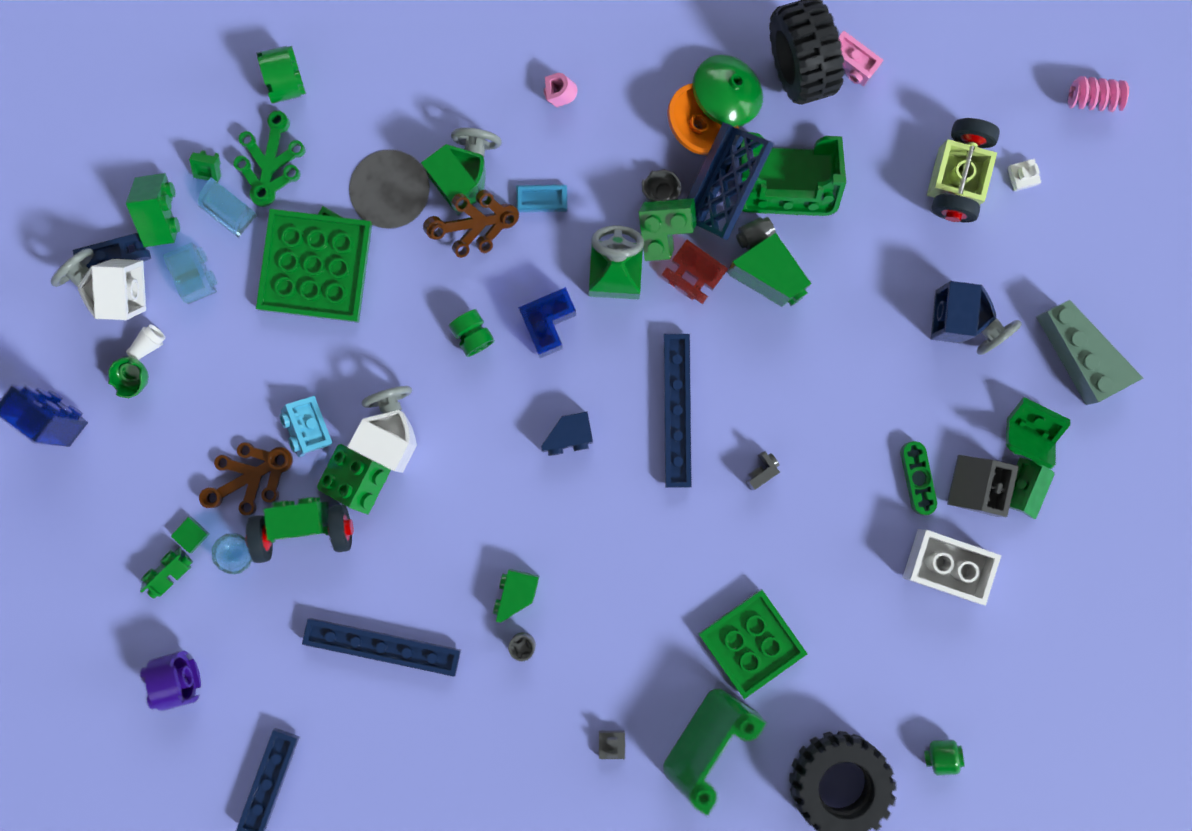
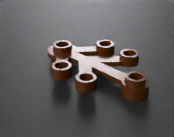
M484 189L477 193L476 201L482 207H489L494 212L493 214L484 215L470 203L464 194H457L452 199V205L457 211L465 212L470 218L443 222L439 217L431 216L424 221L423 230L429 238L441 239L445 233L469 229L460 240H457L452 245V251L456 256L463 258L469 253L470 243L488 225L492 226L484 236H480L476 240L475 245L481 253L491 251L493 239L502 229L511 228L517 223L519 211L511 204L500 205L493 195ZM485 196H488L485 201H482ZM461 200H464L461 205H458Z
M241 443L237 447V453L240 457H254L266 461L257 467L233 461L229 456L225 455L216 457L214 465L218 470H231L243 475L218 489L211 487L203 489L199 495L201 505L205 508H216L222 503L224 497L248 484L244 499L239 504V511L243 515H252L257 508L254 501L261 478L268 472H270L267 488L262 491L261 497L268 503L277 501L279 498L277 487L281 474L289 470L293 464V456L288 449L276 447L269 452L254 448L250 443ZM244 446H248L250 449L247 455L242 453ZM280 455L284 457V463L281 465L277 463V457ZM223 458L227 460V465L224 468L220 466V460ZM269 490L274 492V497L271 500L266 497V493ZM212 493L217 497L214 503L209 500V496ZM246 503H250L251 510L249 512H245L244 505Z

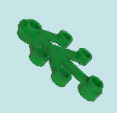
M274 111L268 116L267 122L271 129L265 156L256 144V138L251 132L245 131L239 135L240 144L249 150L262 169L260 180L252 171L251 162L245 156L236 157L234 167L243 173L252 186L250 190L251 200L261 207L272 204L276 197V191L290 182L297 181L301 175L295 165H287L283 170V175L271 181L273 172L294 158L302 157L306 151L305 146L300 141L294 140L290 142L288 150L276 157L281 133L286 132L290 126L289 118L282 111ZM276 117H281V121L278 124L273 123ZM251 137V141L245 144L244 139ZM295 146H301L299 152H293ZM246 161V166L239 168V163ZM290 170H296V174L293 177H288ZM260 190H266V194L263 197L258 196Z

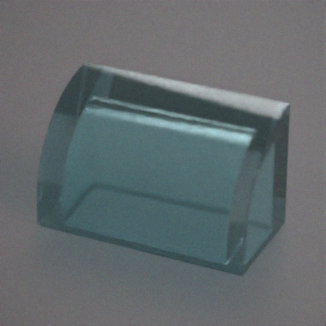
M213 178L208 180L198 197V206L238 238L257 216L252 209Z

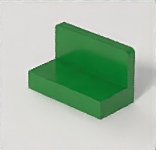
M1020 457L1016 465L1018 466L1009 508L1023 512L1030 518L1036 519L1055 473L1045 466L1035 464L1032 460Z

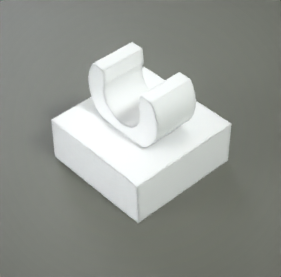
M1035 159L1007 167L1014 191L1037 186L1042 183Z

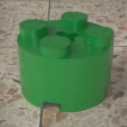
M282 46L256 52L271 104L298 98L306 94L292 46Z

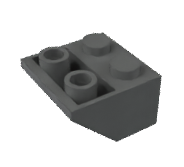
M958 455L947 505L995 517H1007L1018 466L990 459Z

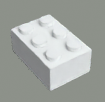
M918 529L902 578L986 606L1002 555L929 530Z

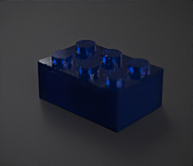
M11 385L0 399V418L34 443L70 447L88 424V421L81 417L83 413L71 405L67 407L61 402L63 398L51 390L46 392L40 388L34 390L27 385L23 387Z

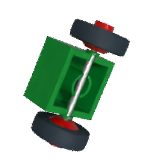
M320 497L298 499V504H295L294 501L272 502V508L264 509V516H253L248 519L245 539L252 561L254 563H263L270 561L273 543L278 539L325 533L326 536L329 535L335 552L349 551L352 545L354 528L345 505H334L329 508L328 502H320Z

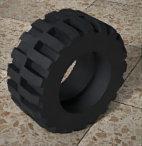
M799 0L777 7L770 17L769 37L778 78L788 98L793 103L799 105L835 95L840 90L844 81L842 78L844 76V57L841 51L842 45L838 37V29L834 24L832 14L828 11L829 8L826 4H823L822 0Z
M838 731L837 734H832L831 732L823 733V738L818 739L814 737L809 740L811 745L807 748L803 746L798 751L801 756L799 759L794 758L791 765L794 771L789 775V782L792 784V788H790L791 796L805 821L815 831H869L872 828L875 831L879 830L882 827L879 824L881 819L888 820L891 815L888 807L889 805H895L896 797L892 794V791L897 790L896 781L892 779L893 770L886 762L884 755L862 737L856 734L849 735L844 731ZM852 762L859 766L864 773L865 783L862 794L853 804L847 807L833 808L827 806L819 795V783L823 774L828 768L837 763Z

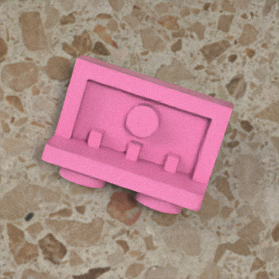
M843 31L839 36V40L841 41V51L844 57V73L847 74L850 81L864 87L884 60Z

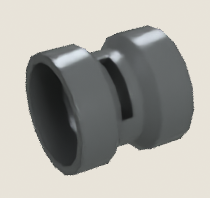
M518 633L509 643V654L516 661H527L532 657L536 643L530 634Z

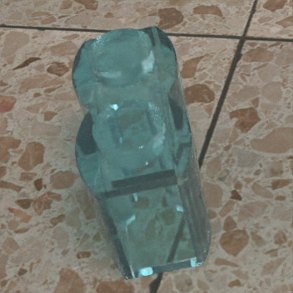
M190 243L163 255L183 302L190 304L217 292L215 285L218 284L217 279L211 270H207L205 262L208 259L201 247L197 248L196 245Z

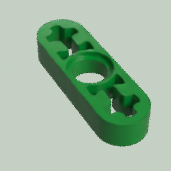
M908 442L902 446L900 455L911 507L917 514L929 515L937 508V498L927 451L920 442ZM911 446H913L914 450H919V455L915 456L916 464L922 463L923 467H913L910 469V465L915 464L914 458L908 456V451L912 449ZM916 471H921L925 475V482L920 486L914 484L912 476ZM928 489V492H923L924 499L930 501V505L926 506V510L924 507H919L918 502L922 501L921 493L915 494V490Z

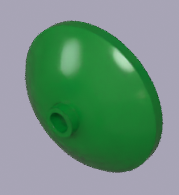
M715 55L703 61L697 68L692 83L693 94L698 106L707 117L720 125L724 122L733 127H739L749 123L757 116L763 103V91L757 75L746 63L733 56Z

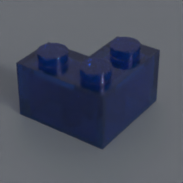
M566 287L518 307L539 358L563 349L562 342L554 325L576 316V309Z

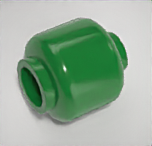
M954 740L932 741L929 745V750L924 751L926 767H932L936 775L959 774L961 767H965L962 746H958Z

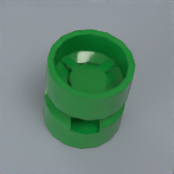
M476 309L462 314L448 325L454 337L461 339L459 345L466 357L483 351L495 341L488 328L482 327L484 321Z

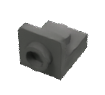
M764 451L758 454L766 468L763 469L760 466L748 474L751 479L746 481L751 490H756L780 473L777 468L780 464L772 453L767 454Z

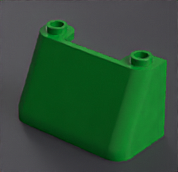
M748 132V133H751V134H753V135H756V136H759V137L763 138V136L760 135L759 133ZM842 136L821 137L816 141L814 149L772 148L742 211L747 213L829 216L837 212L847 183ZM743 139V141H742V143H741L739 149H741L742 147L745 146L744 139ZM762 144L753 149L754 157L759 155ZM747 154L739 158L740 166L748 161ZM749 169L741 173L742 182L748 178Z
M711 690L663 764L666 778L697 810L708 816L717 801V793L714 787L705 781V778L733 734L744 741L754 740L759 736L766 722L757 711L725 690Z

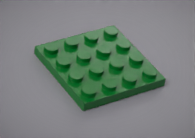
M270 209L256 309L259 311L359 323L372 222Z

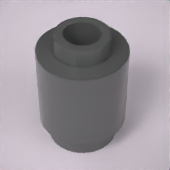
M760 217L739 227V234L736 235V238L741 248L746 247L749 251L776 233L768 217L763 219Z

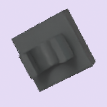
M599 731V759H625V731Z

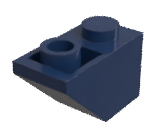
M588 411L562 416L542 444V452H548V456L563 454V449L573 447L574 451L589 449L588 444L593 443Z

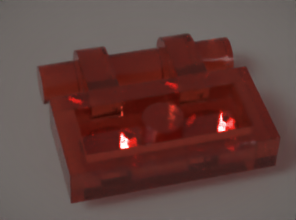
M687 239L672 259V262L679 266L677 271L674 272L667 267L662 276L669 280L668 283L673 287L677 286L686 292L688 298L691 300L695 299L703 305L708 296L700 291L705 285L713 291L728 268ZM685 272L698 280L694 286L682 278Z

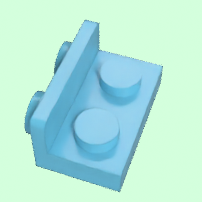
M315 396L285 404L281 409V414L279 415L283 428L288 429L290 448L293 452L297 453L298 457L332 444Z

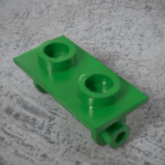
M181 547L175 552L170 550L161 559L160 562L162 564L156 570L151 568L141 578L140 592L143 593L146 589H149L147 593L151 598L161 597L174 583L168 576L171 575L178 580L191 568L192 559L187 555L181 556Z

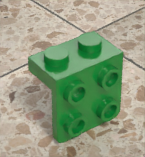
M1023 397L1007 418L1006 446L1014 454L1025 456L1039 466L1053 469L1056 465V442L1069 428L1070 419Z
M339 444L317 484V489L348 508L369 515L391 469L343 444Z

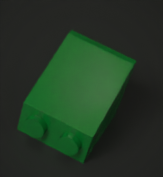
M774 233L734 260L727 270L729 276L781 307L787 303L793 306L808 294L806 289L812 284L777 233Z

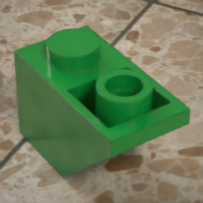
M509 569L507 574H502L499 589H503L501 600L496 599L493 614L497 615L496 622H503L533 603L540 576Z

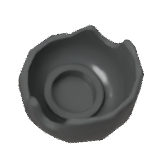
M665 169L651 171L649 176L642 180L643 196L648 202L677 200L681 193L680 180L673 172Z

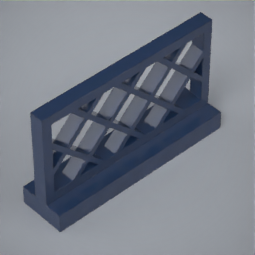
M722 123L687 199L694 198L696 226L728 240L774 145L773 142L737 129L727 123ZM743 139H744L745 146L742 147L741 149H739V147H740V145H741V143H742V141H743ZM762 144L759 155L754 157L753 149ZM747 154L748 161L740 166L738 158ZM731 164H733V171L727 174ZM749 169L748 178L742 182L741 173ZM735 178L736 186L728 190L727 182ZM720 187H721L722 194L719 195L718 197H716V195H717V193H718V191H719V189H720ZM737 193L738 198L735 204L731 205L730 197ZM723 202L724 210L717 214L716 205ZM710 211V218L705 221V218L708 212ZM726 217V223L722 231H719L718 221Z

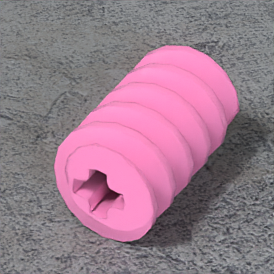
M1079 76L1070 87L1068 106L1069 108H1074L1078 101L1079 109H1084L1088 102L1089 110H1094L1098 103L1099 111H1104L1107 104L1109 112H1114L1117 105L1118 109L1123 111L1129 97V85L1125 80L1117 82L1115 79L1107 81L1105 78L1097 80L1095 77L1087 79L1085 76Z

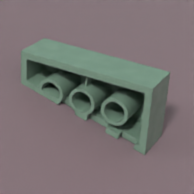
M1071 300L1063 302L1036 316L1086 405L1099 403L1143 379Z

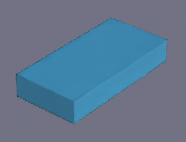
M517 185L518 211L567 212V185Z

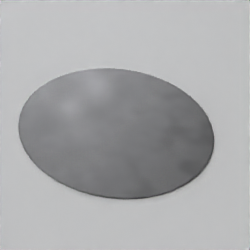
M382 150L367 156L358 164L350 180L349 194L354 209L362 219L371 221L372 225L376 227L398 228L412 222L425 208L429 197V181L422 165L411 155L397 150Z

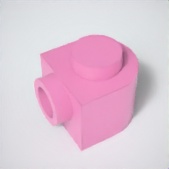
M555 73L545 77L546 87L544 88V95L548 102L555 107H560L571 103L575 99L577 85L566 75Z

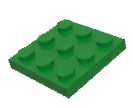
M762 589L698 633L744 699L808 654Z

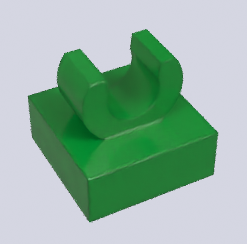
M202 150L200 153L192 152L189 161L193 178L218 182L221 177L219 153L210 156L206 154L205 150Z

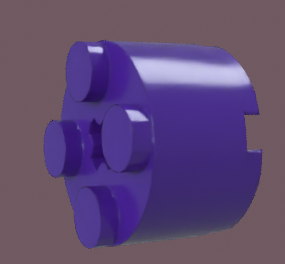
M179 651L151 659L146 667L141 668L140 677L143 683H145L148 694L147 704L150 709L157 708L160 711H165L194 703L198 700L199 695L195 696L196 689L201 687L200 673L195 660H189L185 656L189 654L187 651Z

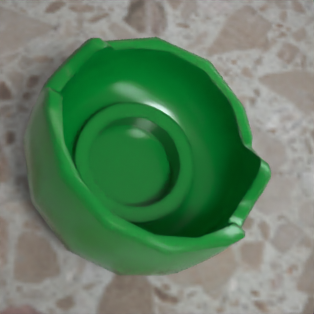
M124 356L113 361L108 369V384L116 389L118 397L129 399L140 394L146 387L149 379L148 371L138 359Z

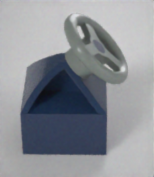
M950 281L935 291L930 340L963 343L982 333L987 340L977 348V353L983 355L1008 339L1022 325L1020 320H1015L1003 327L996 318V312L987 291L980 284Z

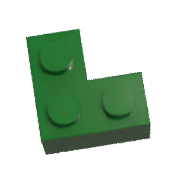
M166 173L135 177L126 201L127 208L144 247L175 243L177 232H180L179 221L177 217H173L171 212L175 188L173 183L168 181Z
M694 198L643 202L639 210L641 235L644 239L643 251L645 261L670 260L674 251L673 234L694 232L697 224Z

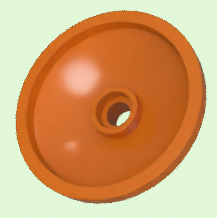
M692 83L681 87L669 102L667 111L668 123L673 135L681 145L693 153L707 156L721 125L703 113L695 100Z

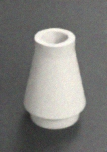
M152 324L148 327H143L132 345L126 350V353L129 357L140 360L161 347L165 336L161 330Z

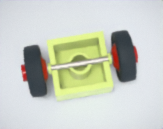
M962 118L954 122L951 131V138L953 140L947 139L938 149L926 195L934 198L932 213L951 222L968 223L977 220L980 205L986 199L997 152L982 148H990L996 145L1000 130L995 124L976 118Z

